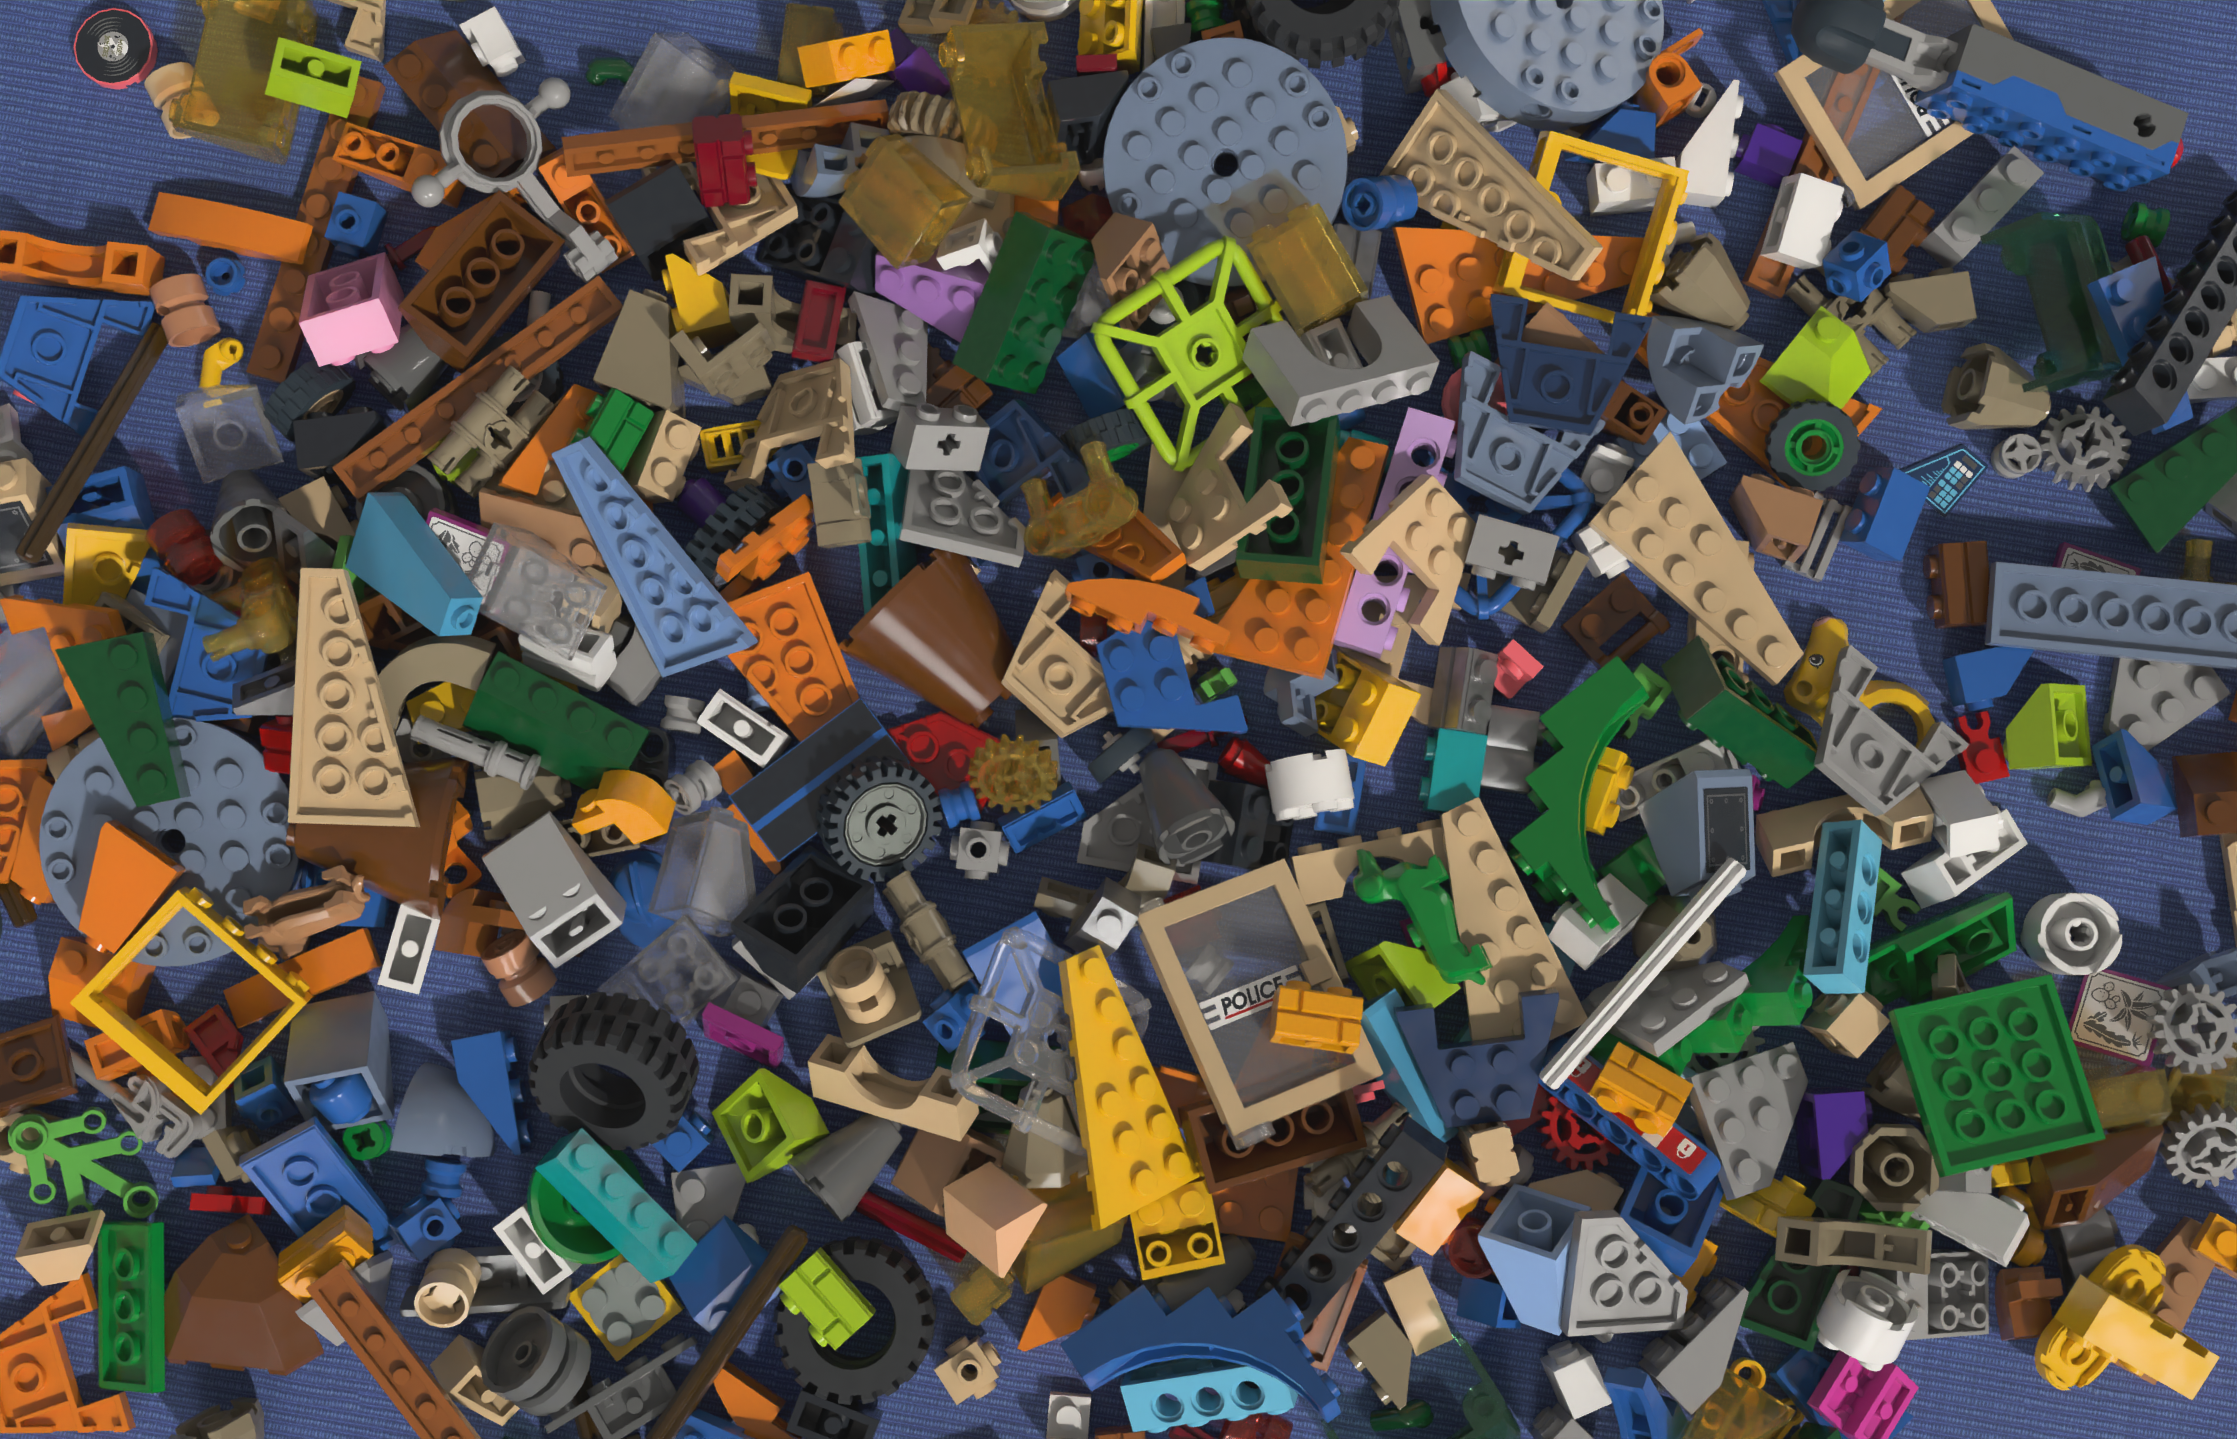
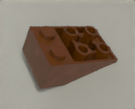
M2135 1125L2125 1129L2123 1132L2105 1135L2106 1139L2034 1156L2030 1167L2031 1181L2025 1184V1188L2041 1229L2048 1230L2084 1223L2148 1172L2164 1133L2163 1125L2151 1127Z

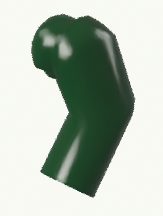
M595 57L588 63L589 69L585 73L587 81L594 86L604 85L607 79H618L634 93L640 92L648 80L644 74L621 57Z
M1413 1399L1406 1402V1406L1401 1410L1396 1406L1394 1408L1373 1410L1370 1414L1371 1427L1375 1432L1411 1427L1423 1429L1430 1426L1434 1419L1430 1404L1422 1399Z

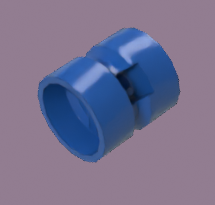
M1400 174L1355 179L1346 187L1342 198L1344 217L1350 226L1360 231L1406 225L1414 218L1418 207V196L1415 186L1410 179Z

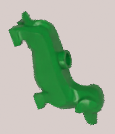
M1364 849L1357 850L1360 871L1353 878V887L1357 896L1368 904H1376L1388 900L1401 901L1413 923L1407 925V930L1417 948L1425 946L1433 965L1439 971L1443 981L1448 984H1456L1472 980L1479 985H1483L1486 980L1480 972L1492 968L1493 965L1484 946H1480L1479 943L1472 946L1471 953L1469 954L1466 945L1460 940L1453 902L1449 894L1439 886L1441 882L1450 878L1441 858L1437 857V855L1430 857L1427 866L1401 862L1391 868L1382 870L1370 851Z

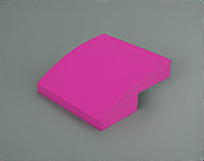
M1839 1350L1807 1401V1404L1833 1427L1838 1428L1848 1439H1888L1919 1387L1895 1364H1885L1880 1371H1871L1863 1367L1857 1359Z

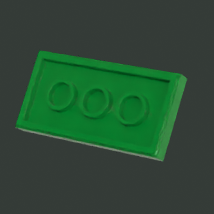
M103 1220L98 1234L100 1389L151 1394L165 1391L164 1222Z

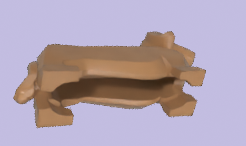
M339 865L322 872V879L332 880L328 884L292 890L282 894L274 901H270L261 895L243 901V914L258 917V925L251 923L244 926L245 939L258 937V944H263L272 952H280V957L285 961L291 956L296 957L307 952L311 935L361 917L365 903L370 901L371 898L369 893L364 891V876L351 874L346 871L344 866Z

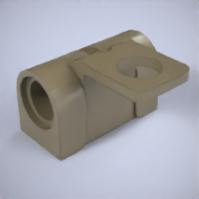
M855 458L852 463L825 469L817 462L807 464L818 546L835 548L871 542L872 535L869 520L871 512L868 501L867 481L863 474L862 459Z

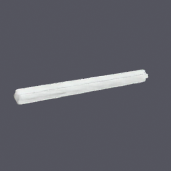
M1728 858L1540 1072L1539 1077L1547 1086L1554 1090L1558 1089L1745 876L1746 869L1743 865L1733 858Z

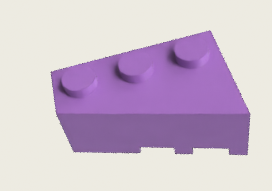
M896 235L876 254L875 291L961 343L988 279L989 272L980 259H976L967 266L959 265L944 270L936 259L939 249L938 245Z

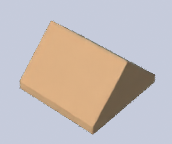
M993 1162L984 1164L943 1188L946 1234L998 1277L1004 1278L1048 1204Z

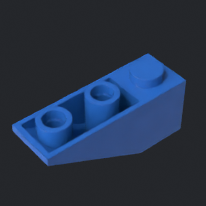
M510 1030L451 1040L459 1084L514 1155L531 1151L529 1143L534 1141V1131L531 1120L529 1118L525 1119L522 1102L527 1100V1091L523 1078H518L515 1062L520 1060L517 1039L511 1037Z

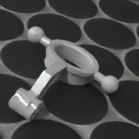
M549 77L540 84L539 95L526 105H523L516 97L497 90L475 91L458 99L444 115L439 131L441 156L447 166L434 176L429 174L416 178L411 188L414 200L424 207L437 206L443 200L444 189L457 179L466 187L483 193H497L498 190L503 193L516 188L543 224L565 240L564 245L570 250L563 256L571 270L584 283L591 281L616 261L618 256L610 242L598 230H594L588 235L578 222L557 206L533 175L542 153L541 131L535 119L549 108L556 110L567 105L570 99L568 84L558 77ZM481 105H496L509 110L519 119L526 132L527 151L524 161L514 173L503 178H490L477 173L465 162L459 150L458 132L461 122L471 110Z

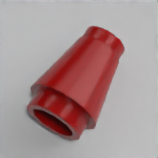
M1234 736L1221 752L1217 764L1224 768L1223 772L1258 787L1269 789L1264 765L1270 764V761L1246 738L1241 741Z

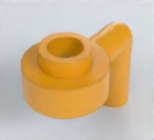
M2013 1185L2000 1187L1998 1196L2005 1195L2025 1207L2024 1211L2028 1213L2030 1222L2010 1261L2022 1268L2028 1267L2031 1264L2036 1265L2045 1255L2047 1244L2044 1242L2045 1236L2040 1231L2041 1226L2027 1193Z

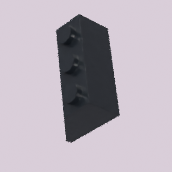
M808 845L731 922V929L766 975L798 994L873 915L875 884L860 879L856 876V873L854 875L850 874L834 859Z

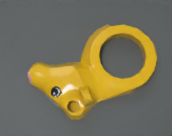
M1830 615L1823 616L1812 624L1811 635L1803 652L1804 654L1800 658L1792 678L1783 690L1786 702L1791 707L1810 715L1821 727L1823 726L1838 653L1841 648L1849 645L1847 625L1843 620ZM1870 680L1859 698V701L1869 709L1879 703H1892L1906 710L1912 716L1917 726L1918 740L1915 746L1917 749L1932 724L1936 723L1928 708L1929 702L1917 690L1903 683Z

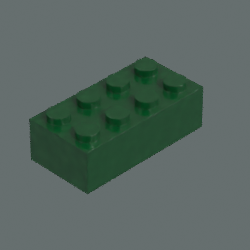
M1016 211L952 363L984 382L1036 395L1039 385L1045 377L1046 369L1054 350L1061 340L1069 315L1077 303L1078 294L1087 273L1094 263L1095 253L1092 241L1063 226Z
M1255 407L1244 499L1248 503L1270 479L1282 486L1293 510L1283 518L1274 516L1266 521L1267 528L1259 534L1248 533L1238 540L1235 560L1240 578L1323 584L1341 436L1338 414L1322 418L1313 423L1307 422L1290 427L1277 408Z

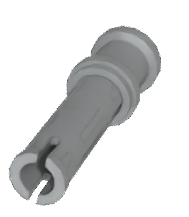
M420 715L417 718L410 735L411 740L427 744L484 767V772H487V775L495 777L498 774L520 783V788L528 790L541 762L540 755L533 754L528 756L508 748V743L504 741H496L494 744L484 741L458 729L436 722L424 715Z

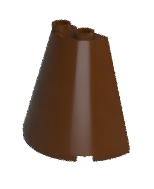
M935 549L929 555L931 557L929 560L915 566L869 610L848 633L851 638L849 640L845 638L840 643L839 648L850 658L968 725L973 723L978 728L995 712L990 707L992 702L999 696L1006 701L1012 695L1001 684V681L1016 649L967 556Z
M449 757L403 764L420 827L289 823L286 845L295 847L296 856L325 870L342 865L349 873L364 876V888L430 918L442 920L449 881L443 874L457 797L464 798L470 761L459 757Z

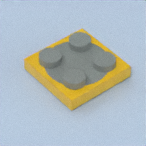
M619 1254L572 1291L569 1300L616 1362L685 1308L663 1279L650 1283L622 1254Z

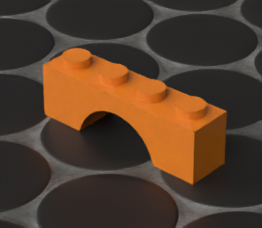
M0 230V280L151 296L150 288L163 280L165 257L148 245L107 241V244L104 246H78L50 241L28 233Z

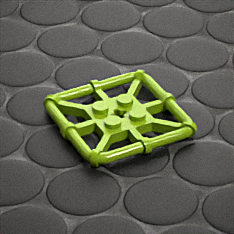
M1225 235L1221 239L1207 243L1165 272L1159 270L1151 275L1150 282L1108 308L1098 318L1097 322H1092L1090 331L1094 334V341L1099 353L1125 395L1123 401L1128 410H1134L1160 456L1170 464L1172 470L1179 472L1184 471L1185 468L1192 467L1205 445L1207 439L1191 449L1199 409L1218 395H1220L1226 407L1231 402L1242 408L1252 429L1256 406L1277 408L1268 397L1245 412L1232 389L1233 385L1252 373L1242 359L1246 347L1243 336L1249 333L1251 328L1258 327L1265 321L1268 325L1284 320L1279 313L1282 310L1280 304L1276 299H1271L1245 251L1236 244L1235 238ZM1217 257L1218 260L1209 301L1188 313L1173 285ZM1232 263L1258 307L1255 313L1237 325L1224 305ZM1158 295L1164 298L1177 321L1156 336L1114 326L1117 322ZM1111 338L1151 347L1163 366L1165 373L1144 387L1139 388ZM1199 345L1212 348L1213 352L1208 355L1210 360L1208 365H1205L1203 361L1197 362L1195 358ZM1171 384L1174 385L1185 404L1175 447L1147 400Z

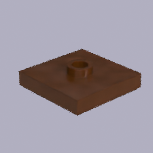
M59 1014L0 1033V1118L78 1093L65 1022Z

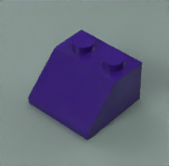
M1843 1086L1805 1089L1795 1117L1800 1172L1821 1180L1831 1179L1852 1154V1148L1868 1133L1867 1123L1872 1121V1106L1869 1098H1865L1864 1091Z

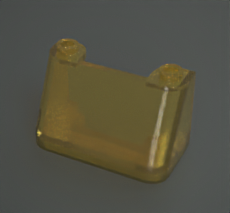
M196 0L197 6L202 7L206 20L189 93L183 92L179 99L173 98L169 110V121L173 123L172 126L176 132L267 162L285 165L290 154L301 105L265 95L278 37L314 47L318 15L312 1Z
M1044 21L952 25L945 41L940 43L939 61L941 66L947 70L967 155L965 170L968 179L973 180L975 186L982 189L1040 201H1057L1063 198L1081 169L1076 151H1067L1065 142L1057 143L1041 79L1047 70L1045 61H1040L1038 54L1039 44H1046L1049 40Z

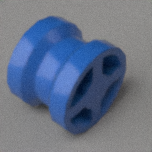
M970 780L962 782L959 788L953 790L947 788L938 790L941 805L950 829L957 827L962 820L971 819L976 821L982 819Z
M425 1158L424 1168L427 1170L426 1180L421 1182L419 1191L423 1194L438 1197H461L463 1188L459 1182L461 1175L466 1172L467 1163L446 1158Z

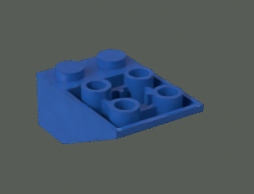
M126 466L90 475L57 531L65 551L68 523L155 530V538L150 548H148L135 581H133L129 592L132 588L146 594L152 569L155 567L162 569L163 564L166 562L144 475ZM49 486V487H46V488H45V489H46L47 496H48V494H49V492L51 491V489H52L53 486Z

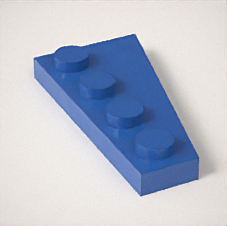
M2156 256L2087 285L2122 366L2125 365L2129 358L2127 356L2128 351L2140 341L2145 333L2143 328L2146 323L2155 317L2161 308L2160 301L2165 296ZM2187 391L2168 422L2151 429L2153 435L2193 418Z

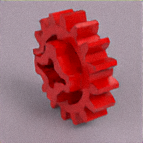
M1549 1095L1545 1097L1550 1108L1548 1111L1538 1110V1115L1545 1118L1546 1123L1536 1127V1130L1548 1136L1542 1142V1148L1556 1149L1552 1155L1554 1161L1561 1162L1567 1157V1168L1575 1170L1580 1161L1584 1170L1592 1171L1593 1160L1599 1165L1606 1166L1608 1165L1606 1158L1608 1152L1617 1156L1621 1153L1611 1141L1586 1121L1584 1123L1593 1135L1580 1132V1126L1576 1123L1577 1120L1572 1117L1579 1116L1557 1098ZM1558 1118L1561 1119L1562 1133L1558 1135L1557 1131ZM1590 1143L1596 1146L1595 1149L1588 1152H1574L1576 1149L1579 1150L1583 1144Z

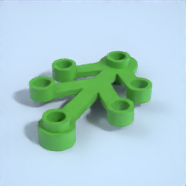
M89 1107L83 1111L82 1115L51 1122L39 1114H25L18 1117L9 1128L8 1142L15 1152L26 1156L31 1179L29 1196L37 1204L51 1202L57 1192L56 1182L48 1177L44 1154L60 1162L69 1204L66 1216L74 1215L72 1209L77 1205L85 1206L88 1212L94 1211L93 1203L86 1198L81 1175L123 1198L124 1210L134 1218H145L151 1215L157 1208L159 1193L151 1183L137 1182L134 1184L94 1161V1159L121 1153L127 1156L138 1153L142 1148L143 1140L136 1137L132 1128L124 1129L118 1137L72 1147L56 1139L81 1131L87 1134L101 1132L106 1125L107 1115L99 1107ZM90 1114H96L101 1118V1124L96 1127L88 1126L85 1118ZM33 1127L38 1130L39 1137L35 1140H27L23 1136V1130ZM131 1135L137 1138L138 1144L133 1148H126L122 1144V1139L125 1136ZM39 1184H46L51 1188V1194L44 1197L39 1196L35 1192V1187ZM139 1191H144L148 1193L150 1199L148 1202L140 1204L134 1200L133 1196Z

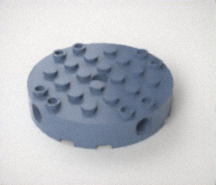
M1430 0L1434 25H1440L1447 44L1443 47V50L1460 78L1466 75L1471 83L1481 92L1478 97L1493 110L1519 124L1535 129L1565 131L1570 127L1587 126L1597 121L1633 96L1645 84L1647 69L1652 60L1660 55L1664 35L1662 0Z
M1231 37L1200 40L1181 46L1165 54L1147 67L1132 82L1114 111L1105 140L1103 156L1105 187L1113 213L1116 212L1152 222L1170 268L1207 243L1221 239L1225 235L1236 239V244L1245 251L1262 283L1278 277L1298 265L1320 244L1331 228L1342 204L1348 172L1347 146L1341 119L1332 99L1319 80L1304 65L1275 47L1249 39ZM1232 155L1237 159L1238 167L1232 175L1221 176L1216 172L1215 166L1220 156ZM1217 257L1183 280L1205 287H1212ZM1232 263L1227 288L1244 287L1245 284Z
M173 718L191 796L137 807L101 737L97 738L76 755L62 771L49 794L43 811L39 833V852L46 884L58 908L71 925L85 938L87 937L85 933L78 929L100 830L107 821L118 820L186 868L142 927L177 890L184 886L191 890L196 887L207 894L214 902L211 908L223 918L228 915L238 921L243 927L251 923L258 925L257 916L243 914V901L260 895L270 901H274L282 894L295 890L297 883L301 879L305 861L296 856L295 847L286 845V835L289 826L290 779L287 774L265 770L264 746L252 737H248L233 728L214 721L196 722L193 719ZM173 829L181 831L185 837V847L181 852L174 850L169 845V842H167L169 833ZM183 907L132 962L162 967L185 966L213 960L233 951V949Z

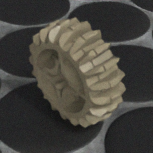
M915 90L901 92L900 96H897L895 103L892 104L888 114L890 118L887 127L889 128V133L896 140L916 135L941 137L972 146L970 154L987 160V157L991 155L994 146L993 140L996 135L993 126L986 118L979 116L978 112L966 108V105H960L952 99L948 100L927 92L919 93Z

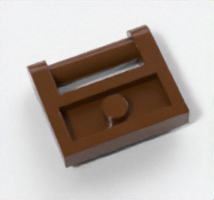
M1622 573L1560 627L1592 664L1600 670L1616 656L1623 663L1626 662L1657 634L1662 636L1671 628V625L1666 617L1656 610L1629 578ZM1639 614L1646 623L1608 656L1605 655L1599 647L1634 616Z

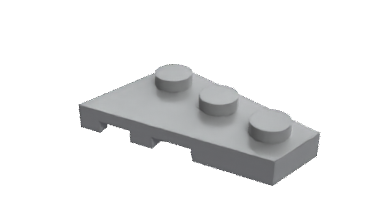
M854 291L848 303L851 313H857L860 341L867 344L872 360L869 369L881 406L899 412L900 406L916 407L919 403H926L928 323L899 305Z

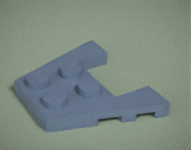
M1470 351L1464 354L1462 359L1454 480L1524 516L1532 512L1562 477L1563 471L1574 459L1579 457L1593 436L1603 429L1606 422L1600 419L1591 436L1559 431L1556 440L1528 426L1510 424L1507 415L1488 406L1501 372L1500 366Z

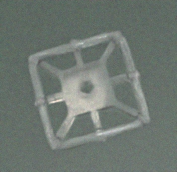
M1013 926L1003 931L1002 937L995 946L979 992L971 998L969 1008L972 1011L953 1059L952 1077L948 1080L952 1089L956 1088L959 1094L967 1100L1014 1123L1016 1130L1022 1133L1030 1131L1073 1154L1087 1157V1150L1082 1147L1080 1137L1037 1116L1046 1089L1049 1087L1066 1096L1080 1133L1073 1081L1077 1079L1075 1057H1070L1068 1042L1072 1040L1070 1018L1064 1011L1063 995L1060 997L1043 988L1030 951L1058 966V962L1074 955L1032 932ZM1011 953L1027 992L1020 1014L993 1001ZM1114 977L1123 1000L1129 1004L1126 1006L1130 1016H1133L1132 1021L1142 1042L1148 1026L1149 1009L1152 1008L1149 998L1144 999L1143 995L1134 987ZM988 1016L1014 1029L1004 1057L969 1070V1065ZM1056 1032L1058 1034L1057 1041L1062 1045L1061 1049L1052 1051L1047 1038ZM1007 1067H1011L1032 1078L1022 1108L976 1085L973 1081Z

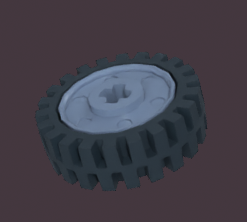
M746 484L744 487H740L735 494L732 493L727 498L725 504L721 503L716 508L715 514L713 516L710 515L705 520L706 524L697 530L694 534L696 537L689 541L685 547V553L718 593H720L727 584L729 585L736 578V575L729 582H726L716 572L718 557L729 548L734 553L744 545L741 541L754 531L757 535L762 533L771 525L769 523L770 518L782 509L753 484Z

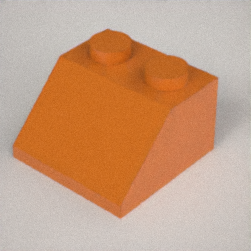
M61 937L48 975L52 1015L59 1014L64 1019L99 1029L72 1006L70 1002L115 955L109 952L107 954L99 952L85 941V937ZM131 961L102 993L129 1017L136 1020L140 1017L156 966Z

